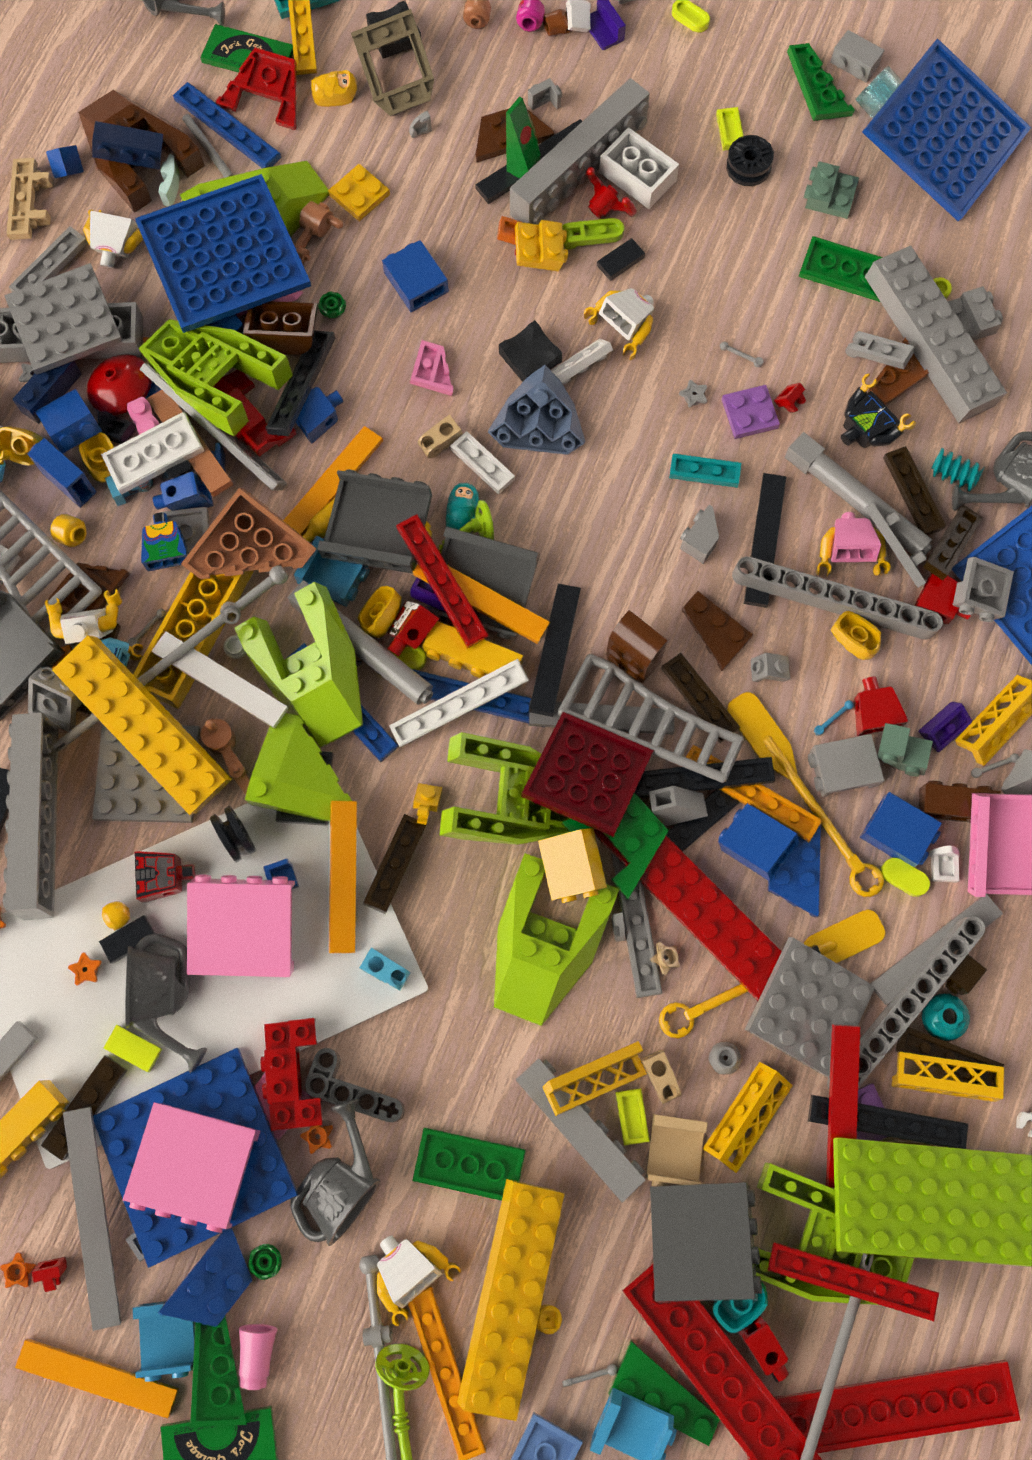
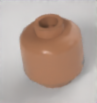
M466 0L463 11L464 22L474 29L484 28L490 19L491 4L489 0Z

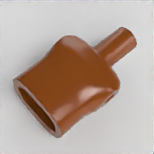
M564 9L544 14L543 25L548 36L571 32V30H568V16Z

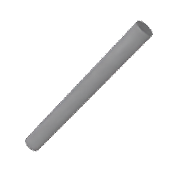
M189 114L184 115L182 120L224 177L234 176Z

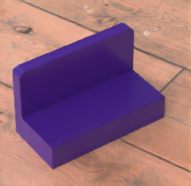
M597 0V10L590 13L591 29L589 32L600 48L606 50L625 40L626 25L609 0Z

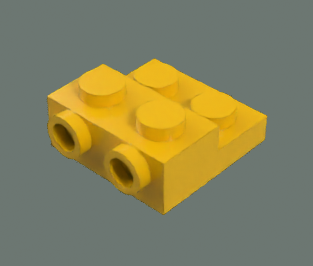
M541 220L539 225L517 222L515 225L517 266L559 271L568 258V250L563 247V244L566 242L567 231L562 230V223Z

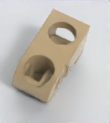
M449 414L418 439V445L428 458H434L453 444L463 433Z
M658 1050L640 1059L662 1104L682 1095L664 1051Z

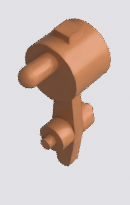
M311 201L301 210L299 224L304 231L296 243L293 242L301 262L305 263L311 259L309 250L305 248L312 235L320 238L324 237L331 225L337 229L343 228V221L334 217L328 205L322 202L318 205Z
M213 718L206 720L201 730L203 743L211 752L219 755L222 754L229 774L246 795L250 779L247 770L232 751L236 743L234 731L224 720Z

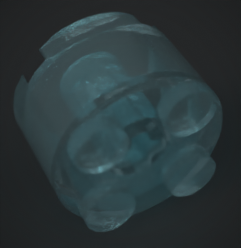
M887 66L855 100L873 119L901 84L902 80Z

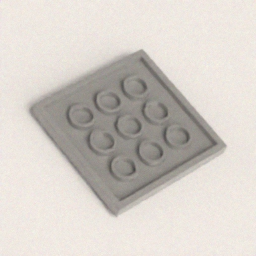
M91 263L4 295L36 375L123 342Z
M102 724L92 819L95 821L193 823V814L189 815ZM182 726L199 743L201 728L199 726Z
M789 937L745 1030L830 1078L832 1024L858 1026L875 986L797 939Z

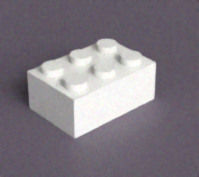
M628 127L600 156L599 173L650 209L677 181L679 163Z

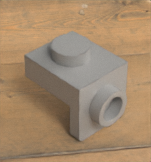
M550 78L528 89V105L532 110L551 101L556 109L561 107V89Z
M764 653L752 658V681L759 682L764 679L785 682L790 680L788 656Z

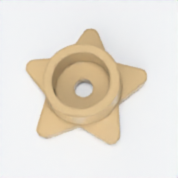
M658 942L656 944L657 954L650 960L658 964L661 973L666 975L671 967H680L677 946L666 947L661 942Z

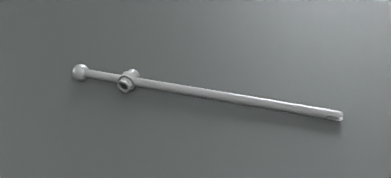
M276 565L272 567L269 577L237 602H225L220 608L219 616L137 679L145 686L223 624L237 623L241 616V610L275 584L281 585L288 580L287 572L282 566ZM92 713L56 741L52 749L56 748L55 752L61 751L100 720Z
M863 1254L859 1268L870 1271L874 1255L869 1256L868 1263L865 1265L868 1254ZM852 1296L849 1298L800 1460H813L861 1299Z
M368 1255L362 1257L359 1263L361 1272L366 1274L371 1320L370 1328L363 1329V1343L365 1346L372 1345L376 1362L377 1355L384 1348L385 1343L392 1342L393 1333L391 1325L384 1326L381 1321L376 1272L379 1270L377 1267L379 1258L376 1255ZM376 1371L386 1460H397L389 1385L379 1377Z

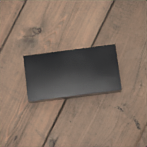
M630 238L598 260L597 267L611 281L645 258V252Z
M188 460L167 469L160 477L162 483L187 474L191 468Z
M143 915L103 938L99 943L109 962L113 964L127 956L128 946L135 948L142 938L155 934L147 917Z

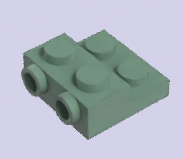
M819 161L817 167L812 166L809 180L813 182L812 185L807 184L803 197L807 199L805 208L847 219L859 177L838 172L840 166Z

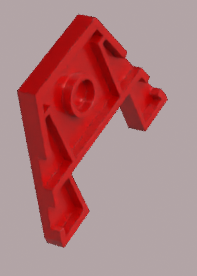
M255 47L239 68L240 72L226 86L227 90L222 97H218L216 104L221 108L236 112L243 91L281 102L275 120L276 124L295 130L297 63L295 59Z

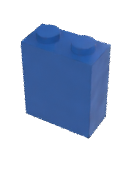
M421 240L408 244L404 249L389 254L382 260L384 274L410 312L449 292L448 279Z
M76 389L35 411L52 441L62 454L102 431Z
M45 438L33 445L27 453L41 473L78 507L81 508L97 493L85 474Z
M888 792L880 801L859 838L889 856L899 858L915 867L918 864L923 865L929 855V852L926 850L930 843L935 844L941 832L938 829L942 823Z
M747 803L743 809H739L736 812L729 828L723 829L720 833L718 843L721 851L771 882L799 844V839L796 832Z

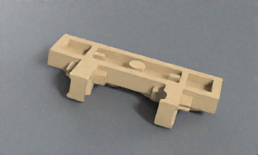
M35 158L13 159L6 234L10 240L31 239L32 228L47 226L51 222V217L47 210H36L34 202L35 190L39 191V187L43 189L52 188L54 179L49 172L37 170L38 163Z

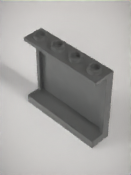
M338 470L337 475L340 481L324 541L319 540L317 548L322 558L413 574L416 560L398 532L396 525L417 514L425 527L433 496L430 486L421 481L411 483L397 477L387 479L374 473L363 475L354 470Z
M445 528L443 535L445 536L441 555L448 566L524 608L526 607L540 553L454 528ZM428 604L427 607H424L440 620L443 619V616L448 617L446 612ZM474 609L487 633L488 630H493L497 632L498 637L511 639V636H518V633Z
M1 590L0 721L28 692L29 677L40 667L51 668L65 654L64 650L11 594Z
M746 1182L650 1187L655 1301L658 1303L719 1300L758 1301V1294H762L761 1277L756 1276L755 1265L760 1264L759 1248L754 1247L753 1235H758L757 1220L752 1218L751 1207L756 1206L754 1190H750V1186Z

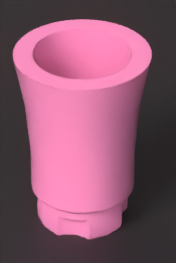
M247 1324L239 1327V1376H241L239 1386L248 1390L266 1388L272 1349L277 1333L276 1327L265 1324Z

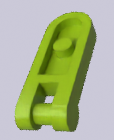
M616 218L565 223L562 225V230L567 231L564 247L566 249H574L577 246L617 242L623 237L624 225Z

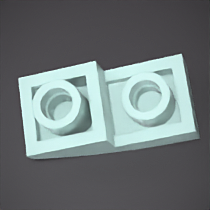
M169 154L166 162L162 163L160 169L164 182H161L158 192L163 205L167 207L172 206L176 199L180 180L179 168L172 154Z

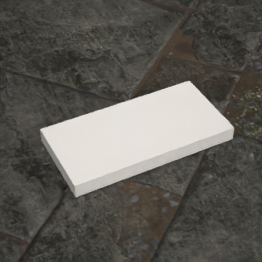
M184 411L101 455L118 491L122 495L164 473L167 469L199 455L205 450Z

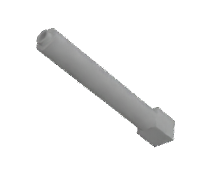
M805 432L789 446L785 455L788 461L804 474L810 472L873 524H875L865 509L872 502L884 517L896 511L824 454L825 448ZM897 512L900 520L891 525L890 529L902 547L912 555L920 550L926 555L933 547L930 544L932 539Z
M304 580L287 597L292 607L302 615V610L294 593L309 585ZM338 611L357 657L417 705L421 703L426 704L432 698L433 686Z

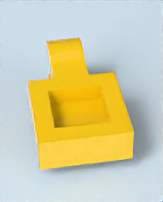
M418 783L413 801V808L418 809L417 823L427 825L430 811H438L442 787Z

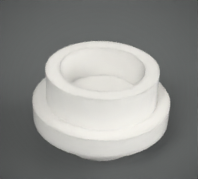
M238 635L230 636L224 642V652L228 657L238 659L246 654Z

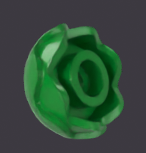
M330 291L321 296L318 309L326 318L335 319L344 313L346 301L339 293Z
M262 1244L254 1248L250 1253L248 1264L250 1272L261 1280L274 1277L281 1268V1254L276 1247L270 1244ZM264 1259L268 1260L267 1264H264Z

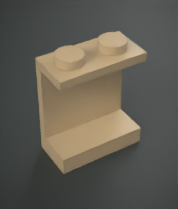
M653 1114L646 1179L652 1181L651 1186H667L668 1183L678 1185L701 1184L699 1182L703 1137L704 1133H707L708 1122Z

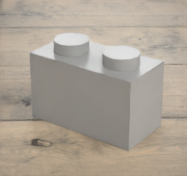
M847 30L835 46L830 63L867 83L879 67L884 49Z

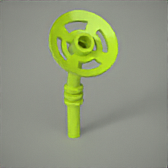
M479 500L475 518L471 519L470 522L466 523L459 530L468 533L472 531L474 533L478 532L479 536L494 540L493 521L489 507L484 500ZM445 540L442 541V544H439L438 550L440 554L442 552Z
M391 1344L384 1347L378 1353L375 1367L379 1377L387 1385L393 1387L394 1415H392V1419H395L393 1426H396L394 1432L398 1434L401 1460H413L408 1430L411 1428L410 1425H407L410 1421L409 1418H406L408 1412H405L404 1390L417 1389L426 1382L429 1375V1364L425 1356L416 1348L406 1344ZM393 1354H402L401 1359H395L391 1362L386 1357ZM411 1358L419 1365L421 1372L417 1371L416 1365L410 1360ZM411 1380L417 1381L410 1385H404L405 1383H408Z

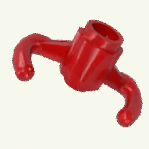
M589 167L586 170L587 178L594 186L595 195L589 201L590 204L587 207L596 217L601 219L610 210L625 212L630 217L636 215V207L629 197H624L622 202H620L617 198L619 193L611 185L604 186L603 182L595 175L593 167Z

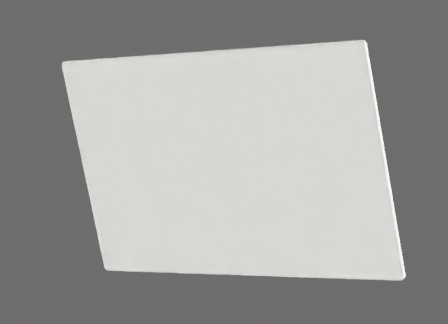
M247 803L233 810L247 830L256 848V852L250 854L243 846L240 847L239 851L242 860L237 863L225 849L210 820L142 850V852L176 854L181 858V865L194 864L196 875H211V879H221V876L235 875L237 879L247 880L248 876H262V880H267L263 866L288 859L293 865L299 887L292 889V961H294V972L290 977L190 975L189 995L184 1006L175 1015L169 1014L157 1018L160 1029L187 1048L196 1050L204 1047L207 1048V1052L199 1065L235 1048H239L248 1072L252 1075L261 1070L260 1059L264 1056V1050H266L264 1024L316 1018V1040L319 1043L415 998L428 990V985L392 905L390 904L386 914L363 905L377 871L358 829L356 833L355 953H329L330 822L326 821V826L276 822V810L252 806ZM225 813L218 816L223 822L227 820ZM135 854L56 889L54 896V918L23 920L9 912L0 914L2 921L6 924L5 928L0 929V1040L16 1021H21L38 1038L10 1070L20 1099L39 1080H50L71 1103L104 1055L109 1056L126 1068L127 1072L98 1113L189 1071L188 1063L182 1056L137 1030L132 1025L126 1028L127 956L111 964L99 941L115 932L103 921L102 908L111 902L119 901L129 908L130 919L127 924L145 915L156 934L176 939L187 947V883L191 880H182L181 893L142 903L136 899ZM160 944L149 945L145 951L170 957L176 956V979L179 981L178 952ZM371 948L411 973L401 991L359 969ZM84 952L90 960H101L102 963L98 967L96 974L98 981L96 983L84 981L77 986L75 984V973L69 970L68 966L77 963ZM87 967L83 968L84 972L87 971ZM116 1025L163 1049L150 1073L103 1048ZM313 1045L299 1047V1052ZM58 1120L55 1122L51 1121L45 1127V1134L36 1141L45 1167L48 1169L55 1168L69 1161V1155L65 1160L61 1161L41 1146ZM94 1124L97 1147H99L102 1143Z

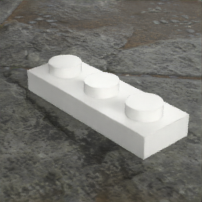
M598 339L551 371L564 385L577 373H583L588 370L589 365L605 359L607 354L613 351L611 343Z
M467 431L450 445L451 451L498 495L515 480V475Z

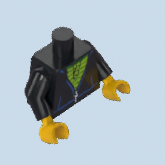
M869 373L863 376L862 387H858L850 397L844 412L846 420L843 427L847 431L841 435V440L847 446H850L855 441L863 448L890 445L904 433L903 430H911L916 425L915 421L905 425V421L911 417L910 414H904L899 420L872 391L867 393L869 388H874L877 384V379L871 385L866 384V379L870 376Z

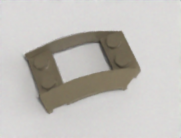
M411 9L351 33L373 101L390 116H393L431 100L434 76ZM409 37L422 78L383 93L370 52Z

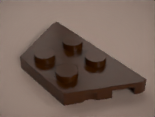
M509 109L481 117L476 148L477 163L506 154V112ZM528 110L535 127L538 144L555 135L549 126Z
M77 563L76 565L102 590L101 595L84 611L103 609L107 604L104 597L105 591L108 590L110 595L115 594V590L121 587L130 573L126 569L115 570L108 569L106 566H90L85 563ZM71 572L48 598V601L74 577ZM82 583L60 603L62 608L61 615L67 614L90 592Z

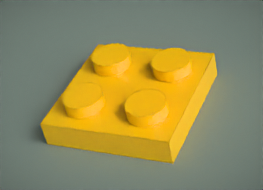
M358 164L328 190V193L332 199L360 222L390 195V190L361 164Z

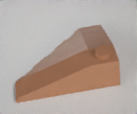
M239 488L181 565L200 579L210 578V575L225 574V576L242 575L244 571L259 570V573L269 572L276 565L282 567L292 566L295 569L302 568L317 548L244 488Z

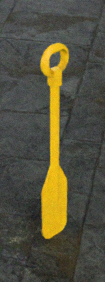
M750 692L742 693L731 700L727 706V711L738 723L740 732L759 758L772 757L774 771L789 779L813 814L822 819V827L851 868L849 882L852 889L863 897L877 895L882 890L884 884L881 870L870 863H862L827 817L797 774L790 742L755 694ZM865 868L872 870L871 874L875 879H878V886L873 885L868 889V892L862 891V886L858 881H855V874L858 875Z
M863 910L809 936L803 944L808 947L814 944L817 945L823 956L838 963L880 943L885 937V929L874 911ZM739 984L691 1008L683 1003L674 1002L668 1004L660 1013V1027L671 1038L679 1039L685 1037L694 1027V1018L748 991ZM676 1007H680L685 1010L683 1014L686 1020H689V1025L687 1029L685 1027L677 1029V1034L669 1031L671 1027L668 1021H664L666 1012L671 1014L676 1011Z

